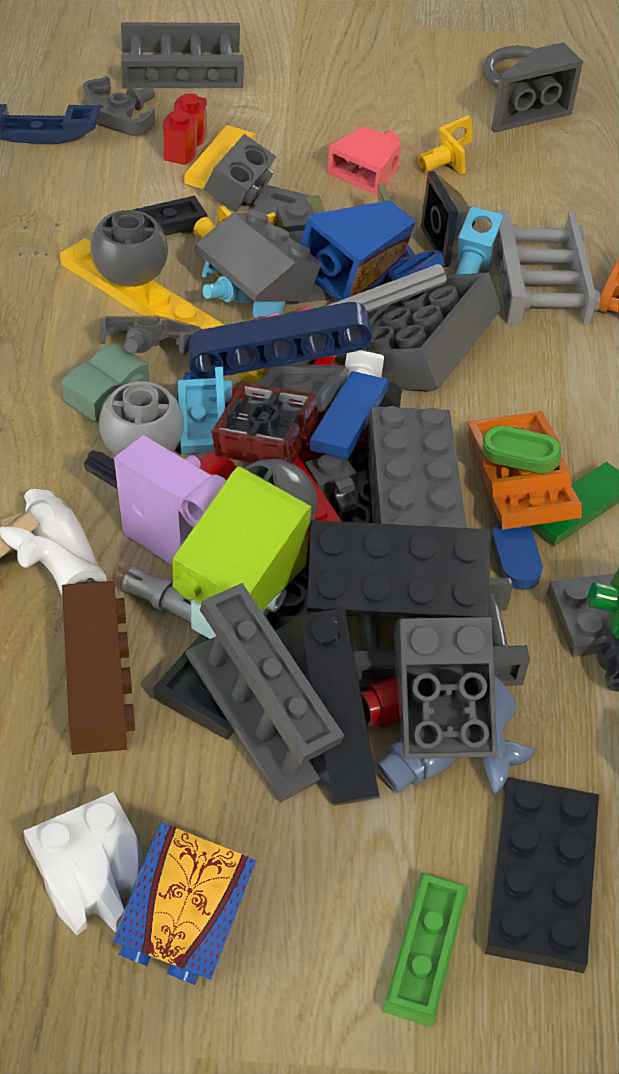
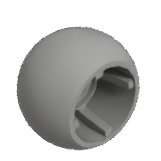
M138 381L122 385L107 397L100 411L99 429L103 443L114 456L118 455L143 435L174 452L180 443L184 430V417L180 404L171 392L158 384Z

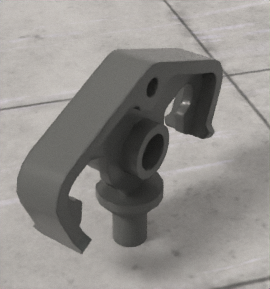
M109 76L84 82L83 95L86 105H100L101 111L97 121L98 124L132 135L144 134L151 126L155 125V109L149 108L148 112L141 114L140 119H131L134 109L137 111L142 110L144 102L155 97L154 89L151 86L141 90L133 87L128 89L126 94L114 93L110 97L104 98L96 94L106 93L109 95L111 93Z
M103 316L100 318V344H106V336L127 334L126 341L124 342L125 350L128 353H145L151 347L157 346L159 341L170 337L176 339V345H179V353L186 355L189 351L188 340L190 336L202 329L192 324L162 316Z

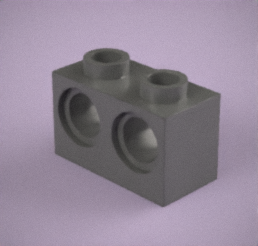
M244 134L214 167L203 190L237 212L244 202L248 205L252 203L260 190L259 185L264 187L270 181L274 174V171L270 168L276 156Z

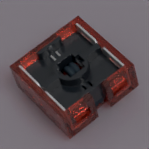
M242 382L211 431L215 455L251 463L262 459H281L294 463L302 449L301 439L308 438L318 420L316 395Z

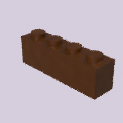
M114 581L62 585L68 718L72 755L127 750L126 732L135 731L133 704H124L123 694H132L130 667L121 668V659L129 658L127 632H118V624L126 623L124 598H116Z

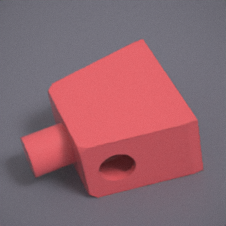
M368 127L359 128L329 146L327 173L378 196V184L384 183L386 186L399 167L401 144L398 135L391 130H387L382 134Z

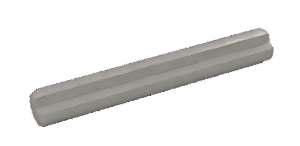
M436 264L330 305L358 302L369 313L444 285L447 282L446 273L440 264Z

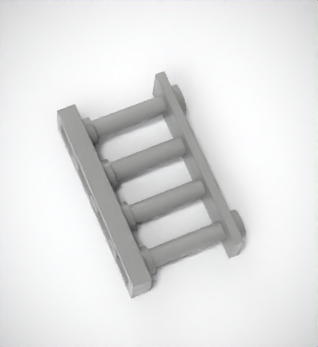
M496 210L495 213L503 215V220L495 238L493 250L507 324H521L524 310H529L530 307H579L583 325H590L593 311L599 310L600 293L599 290L594 289L583 245L584 230L583 226L578 225L576 213L568 212L565 229L517 228V225L511 222L509 210ZM516 241L564 242L565 249H521V245H516ZM520 263H569L570 271L526 270L525 267L520 266ZM525 284L574 285L575 293L530 292V289H525Z

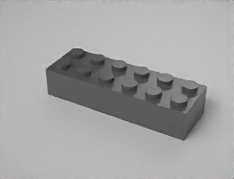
M371 406L366 444L373 523L467 528L450 410Z

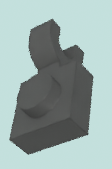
M325 454L305 462L306 469L325 496L332 494L342 513L357 509V502L351 491L355 490V486L358 485L357 473L348 459Z

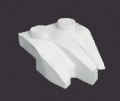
M114 792L23 831L25 842L44 879L45 889L58 916L77 936L87 928V917L91 914L99 915L116 932L124 912L121 900L130 897L144 861L135 831Z

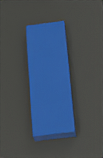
M352 371L310 438V450L348 459L369 423L371 406L378 407L388 391V379Z

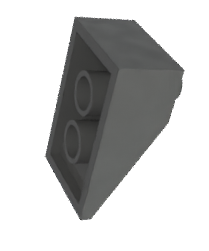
M563 42L537 48L500 75L491 130L496 133L572 115L583 60Z

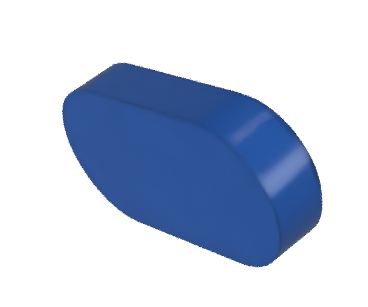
M428 250L412 256L389 272V282L436 264H440L443 267L445 264L442 252L439 250Z
M498 522L493 529L491 545L501 578H510L515 589L526 590L533 588L540 581L543 564L531 528L524 526L502 530Z

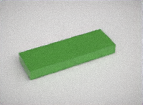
M421 872L384 1004V1013L433 1027L469 886Z

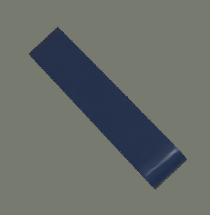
M345 302L202 329L194 332L188 340L189 367L192 374L196 377L208 379L216 378L215 367H223V376L356 352L366 348L372 340L368 312L361 303Z

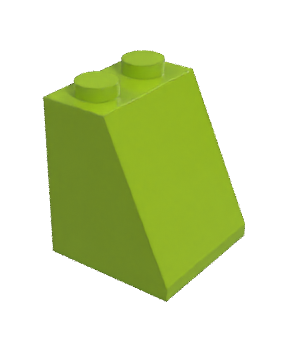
M238 466L172 558L173 588L186 599H193L202 604L203 600L243 583L262 611L306 566L311 506Z

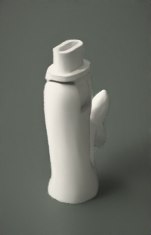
M28 490L24 495L27 502L25 513L31 511L40 523L32 530L33 534L17 527H0V536L3 541L18 551L17 560L22 567L28 568L38 561L42 562L53 575L61 595L62 585L106 582V574L98 566L86 534L72 509L67 506V503L61 498L55 497L52 491Z

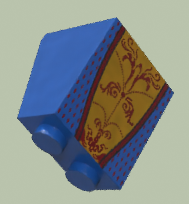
M390 200L312 214L307 218L301 244L308 247L310 254L322 262L315 283L337 302L376 287L388 278L391 270L402 264L416 221Z
M161 822L153 835L112 940L122 945L119 955L145 966H148L151 956L170 964L167 971L168 975L196 985L199 976L211 980L257 860Z

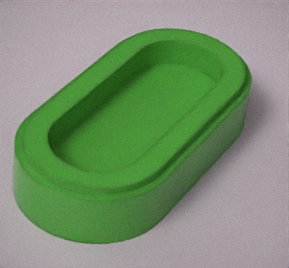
M509 426L493 427L483 436L482 451L484 456L492 463L535 473L551 472L560 464L561 445L552 436Z

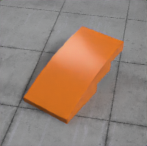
M542 411L468 422V430L480 472L502 530L582 518V503L571 487V472L562 457L560 464L553 471L535 473L492 463L483 454V436L489 429L496 426H509L554 437L560 443L559 438Z

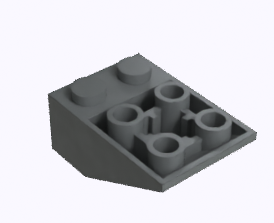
M492 617L399 619L394 623V655L404 759L498 757Z

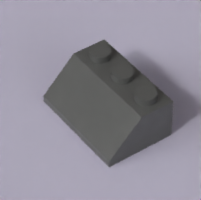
M249 210L248 213H232L199 240L194 247L196 253L253 301H308L322 262L310 254L308 247L293 241L286 230L274 226L268 221L266 214L256 210Z

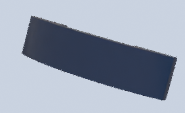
M0 104V139L27 144H51L78 138L95 129L101 111L100 105H68L65 116L9 115L7 104Z

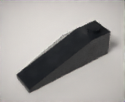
M345 607L301 615L275 632L344 734V738L339 745L310 759V762L320 777V781L334 806L380 798Z

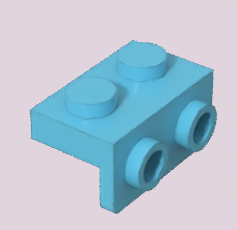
M215 367L216 378L178 380V399L184 417V430L180 439L182 454L227 452L222 448L219 428H224L226 423H228L227 415L229 413H226L225 403H233L232 382L231 380H224L223 367Z

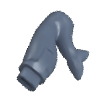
M494 676L498 757H483L492 790L494 793H498L506 784L510 766L527 762L533 757L536 749L507 741L503 737L504 728L516 714L517 706L507 687ZM401 735L397 742L388 746V755L377 762L375 766L388 785L398 793L409 784L418 786L422 783L423 779H431L441 774L454 763L456 758L404 759Z

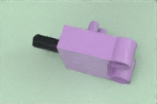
M144 435L121 451L114 459L102 452L92 450L84 461L85 470L118 490L123 534L171 565L172 558L226 482L223 477L210 475L200 469L201 463L196 456L189 455L183 459Z

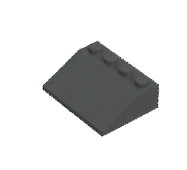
M489 272L446 275L447 282L444 285L370 312L368 317L372 340L361 351L384 356L381 378L388 379V383L395 382L398 387L405 390H423L425 392L438 390L501 310ZM347 353L337 355L335 361L345 365Z

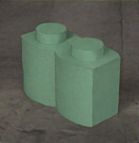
M109 344L99 350L89 362L75 367L65 376L61 382L63 399L66 403L97 423L100 419V411L107 397L113 391L131 382H149L148 364L132 353H128L118 344Z

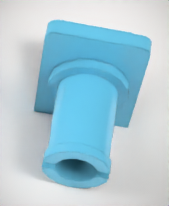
M477 207L470 208L458 237L457 262L459 266L455 275L478 273L479 269L484 271L490 270L492 248L503 220L502 214ZM482 218L489 220L492 227L485 233H479L472 228V223Z

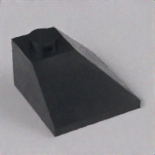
M429 171L420 227L433 250L442 252L445 264L443 267H449L457 258L458 237L471 207L468 206L461 193L435 171Z

